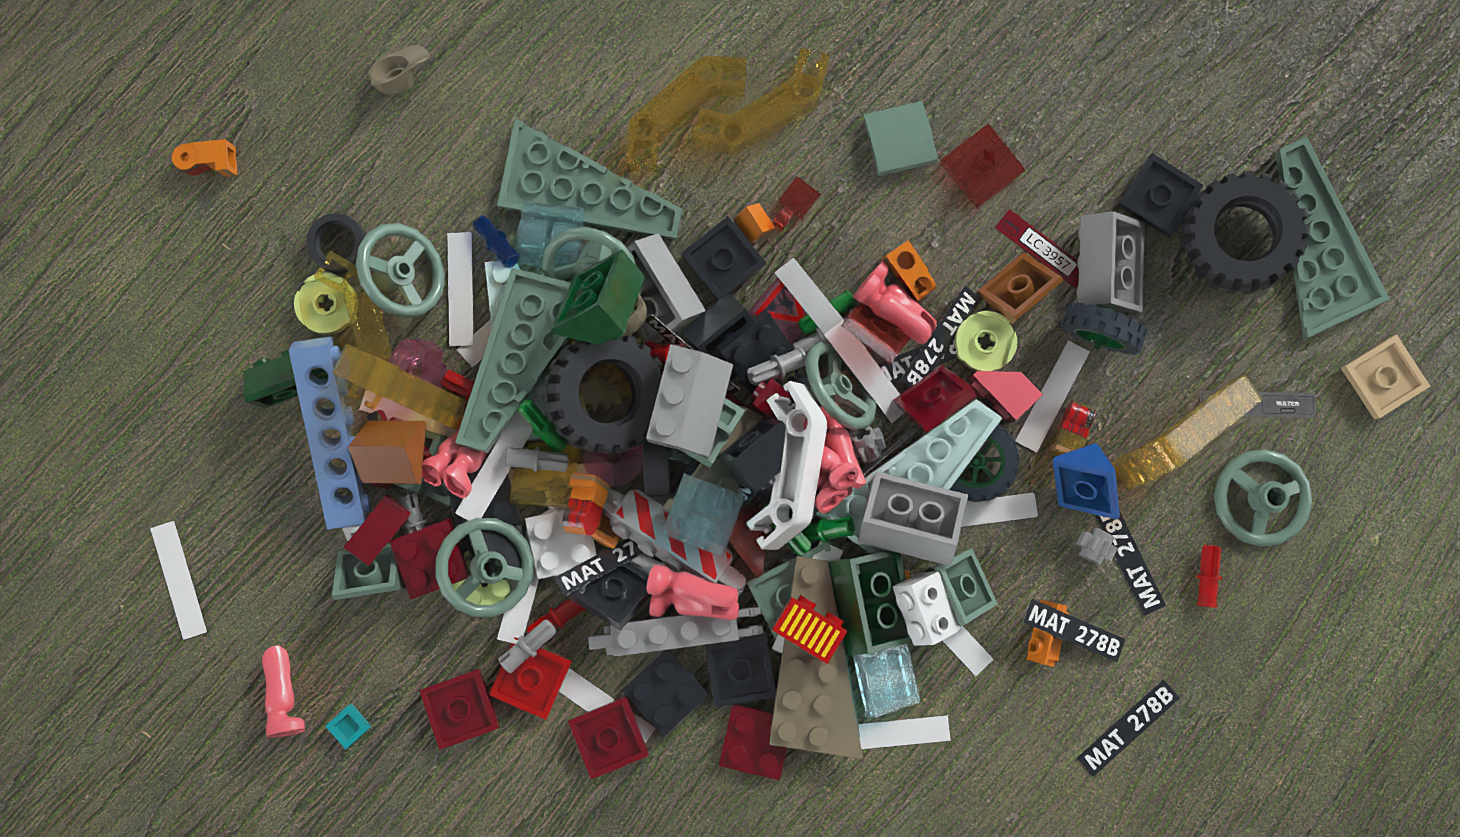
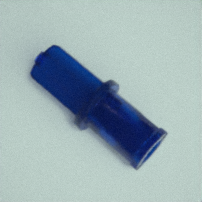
M484 215L479 216L478 219L473 221V227L485 241L486 249L492 251L505 268L516 265L520 254L510 245L506 234L498 231Z

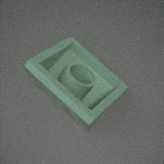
M390 543L386 544L369 566L348 550L338 551L332 591L333 600L406 589Z
M972 548L954 555L951 566L937 563L928 567L930 572L939 571L959 626L969 623L998 605Z

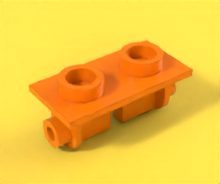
M1040 599L1039 602L1069 615L1066 612L1068 606ZM1034 627L1032 637L1028 643L1026 660L1054 667L1055 661H1059L1063 640L1053 638L1054 635Z

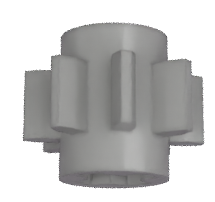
M868 426L866 429L852 430L850 433L854 454L863 463L875 461L880 457L881 449L886 448L883 440L884 437L879 427L872 430Z
M1093 527L1090 533L1082 531L1076 545L1082 547L1079 555L1097 565H1101L1103 560L1112 561L1118 549L1112 545L1115 537L1096 527Z

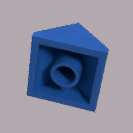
M1097 443L1054 457L1052 462L1058 505L1060 507L1118 520L1120 512L1115 468Z

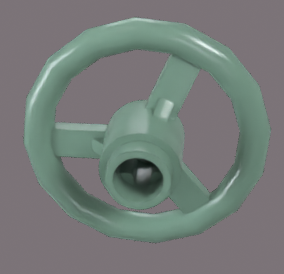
M400 223L381 224L366 234L358 247L356 269L360 284L370 300L386 313L401 318L422 316L434 308L443 293L445 273L441 258L431 241L418 230ZM398 235L412 241L402 256H394L385 261L370 255L375 243L385 236ZM422 251L429 260L433 275L431 290L423 301L411 283L415 276L412 264ZM400 290L409 306L390 301L380 291L393 293Z
M581 227L567 229L551 239L544 249L542 268L546 277L566 280L573 278L577 273L612 255L611 250L616 253L623 249L634 264L635 261L633 255L624 244L605 231ZM575 240H589L583 246L576 263L555 268V255L563 245Z
M816 343L808 350L805 363L807 378L811 386L809 392L818 406H822L839 424L851 430L866 429L875 419L876 402L831 343ZM822 354H828L829 375L821 380L818 368L819 357ZM841 363L857 380L863 401L852 393L851 381L841 373ZM847 404L862 416L853 417L845 413L838 405Z
M1261 449L1246 451L1228 462L1217 478L1214 501L1216 513L1228 532L1244 543L1266 547L1280 545L1299 533L1308 521L1312 506L1310 482L1298 464L1282 453ZM1265 461L1279 465L1291 475L1294 481L1286 484L1276 481L1257 483L1240 469L1249 463ZM1230 480L1248 492V503L1255 510L1250 532L1236 523L1229 511L1226 495ZM1298 493L1299 504L1297 513L1289 525L1277 533L1265 534L1269 513L1280 512L1285 509L1289 502V496Z
M475 518L458 525L444 538L436 556L435 577L443 597L456 610L473 617H495L511 610L526 595L533 579L534 558L527 540L514 526L496 518ZM481 530H493L507 536L517 547L521 558V568L508 566L505 558L500 553L488 552ZM468 535L475 554L470 562L471 575L454 590L448 576V559L454 546L464 536ZM485 563L490 564V571L488 573L484 570ZM503 578L518 581L516 588L504 600L492 605H477L466 600L481 583L493 584L501 581Z

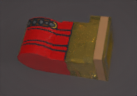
M1071 400L1064 412L1048 453L1059 456L1083 448L1089 435L1088 431L1095 418L1096 409Z

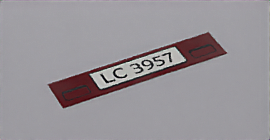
M1009 209L995 228L1077 289L1079 286L1077 259Z

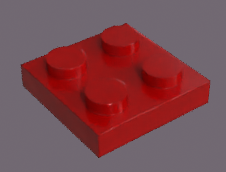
M511 643L509 649H511L515 644ZM540 647L536 650L537 655L535 657L531 656L526 659L512 673L507 672L501 666L489 695L547 720L573 661Z

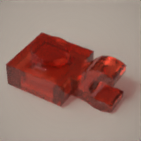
M796 176L779 198L778 203L784 207L774 218L773 225L783 231L794 215L803 220L820 198L821 193Z

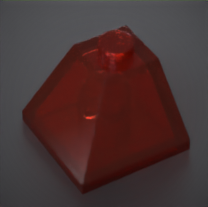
M748 505L722 524L719 529L755 576L759 578L763 575L766 549H761L757 539L761 536L766 539L767 534L764 531L750 530L747 522L760 511L758 507L752 510Z

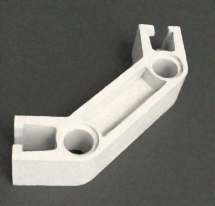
M789 381L783 387L785 391L790 392L796 403L795 409H792L789 405L791 403L789 398L780 397L777 393L766 400L778 420H782L786 425L781 472L775 476L776 481L773 483L770 504L747 522L750 530L764 531L765 534L771 531L770 524L774 523L776 525V529L766 539L763 536L757 539L761 549L778 550L811 522L827 430L825 415L806 385ZM807 418V420H808V425H807L806 429L804 430V428H803V423H804L805 419ZM790 508H792V511H793V515H792V518H791V519L789 518V510H790Z

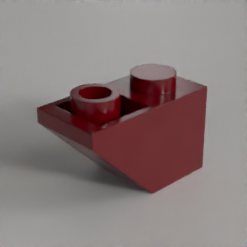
M772 378L767 384L762 381L751 396V400L754 402L752 410L762 416L778 419L766 400L776 393L780 397L789 398V400L792 396Z

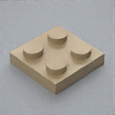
M1397 334L1390 336L1341 367L1374 419L1383 417L1431 387Z

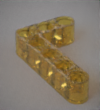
M345 344L332 371L333 374L450 428L458 430L461 426L468 401L351 345Z
M1246 374L1236 377L1161 436L1114 461L1112 466L1115 468L1116 476L1125 489L1131 491L1173 471L1261 402L1263 398Z

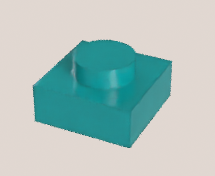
M349 704L325 725L345 750L372 727L353 704Z

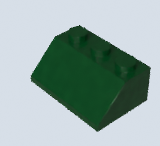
M623 249L574 276L551 328L555 335L600 345L610 339L616 340L626 332L627 322L634 311L633 307L641 293L640 289L645 276Z
M332 339L333 345L339 346L342 364L338 365L340 377L345 376L347 378L352 376L340 343ZM289 349L281 353L282 357L272 361L270 358L258 360L252 364L253 368L244 371V398L246 403L268 408L298 396ZM322 368L312 370L313 375L318 379L329 377L328 373Z
M884 550L828 562L839 619L844 621L841 627L847 630L843 638L846 655L871 654L912 642L893 590V586L906 580L901 553Z

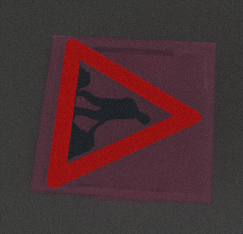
M777 277L749 311L754 316H757L764 309L767 310L789 343L792 344L802 332L798 326V321L808 315V313Z

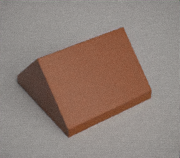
M1023 252L979 289L978 292L995 312L1006 317L1011 325L1059 285L1063 279L1060 275Z
M367 421L348 446L362 483L421 484L426 421Z

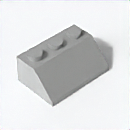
M1114 211L1082 215L1081 225L1078 230L1080 239V256L1077 260L1079 286L1076 291L1078 302L1085 303L1086 305H1097L1102 309L1113 308V312L1142 313L1145 223Z
M659 233L634 241L627 248L633 255L636 266L645 276L640 289V296L646 305V317L652 314L673 333H676L706 311ZM644 322L637 330L644 344L647 341L659 343L665 339L647 322Z
M670 344L646 437L647 441L710 457L733 364L700 351Z
M876 472L858 542L951 566L959 540L968 495Z

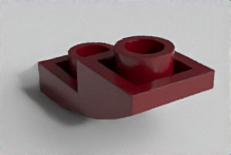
M386 494L345 544L344 548L369 566L403 525L411 512Z

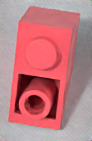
M977 371L968 378L973 383L971 386L975 393L982 399L986 397L994 405L992 410L1002 417L1001 420L1005 421L1007 419L1010 423L1017 420L1043 395L1022 372Z

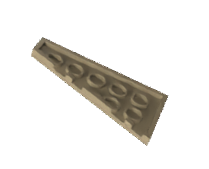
M796 556L791 596L797 600L802 595L817 604L814 611L822 616H825L828 611L838 617L828 561ZM784 638L769 745L863 759L842 641L829 663L826 664Z

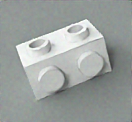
M939 571L918 573L893 586L897 605L901 609L907 625L908 635L912 639L914 646L934 645L961 630L948 600Z

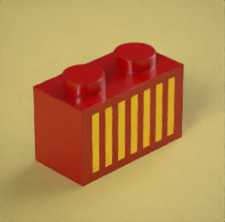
M802 595L797 600L791 596L771 628L772 631L828 664L847 633V630L841 627L844 621L828 611L825 616H822L814 611L817 604Z

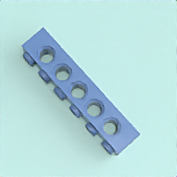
M332 337L293 342L289 349L327 530L360 525L366 520L367 513L371 512V500L369 494L363 493L362 484L364 483L360 479L348 448L356 436H352L350 425H354L353 411L351 406L346 407L344 395H348L345 376L340 377L338 365L342 364L340 348L333 345ZM322 368L328 373L329 377L318 379L313 375L312 370ZM323 398L329 399L334 403L335 407L325 409L319 405L318 400ZM335 429L341 436L335 439L330 438L325 434V430ZM340 458L347 465L339 468L334 466L331 460ZM348 488L353 494L342 496L338 493L337 489Z

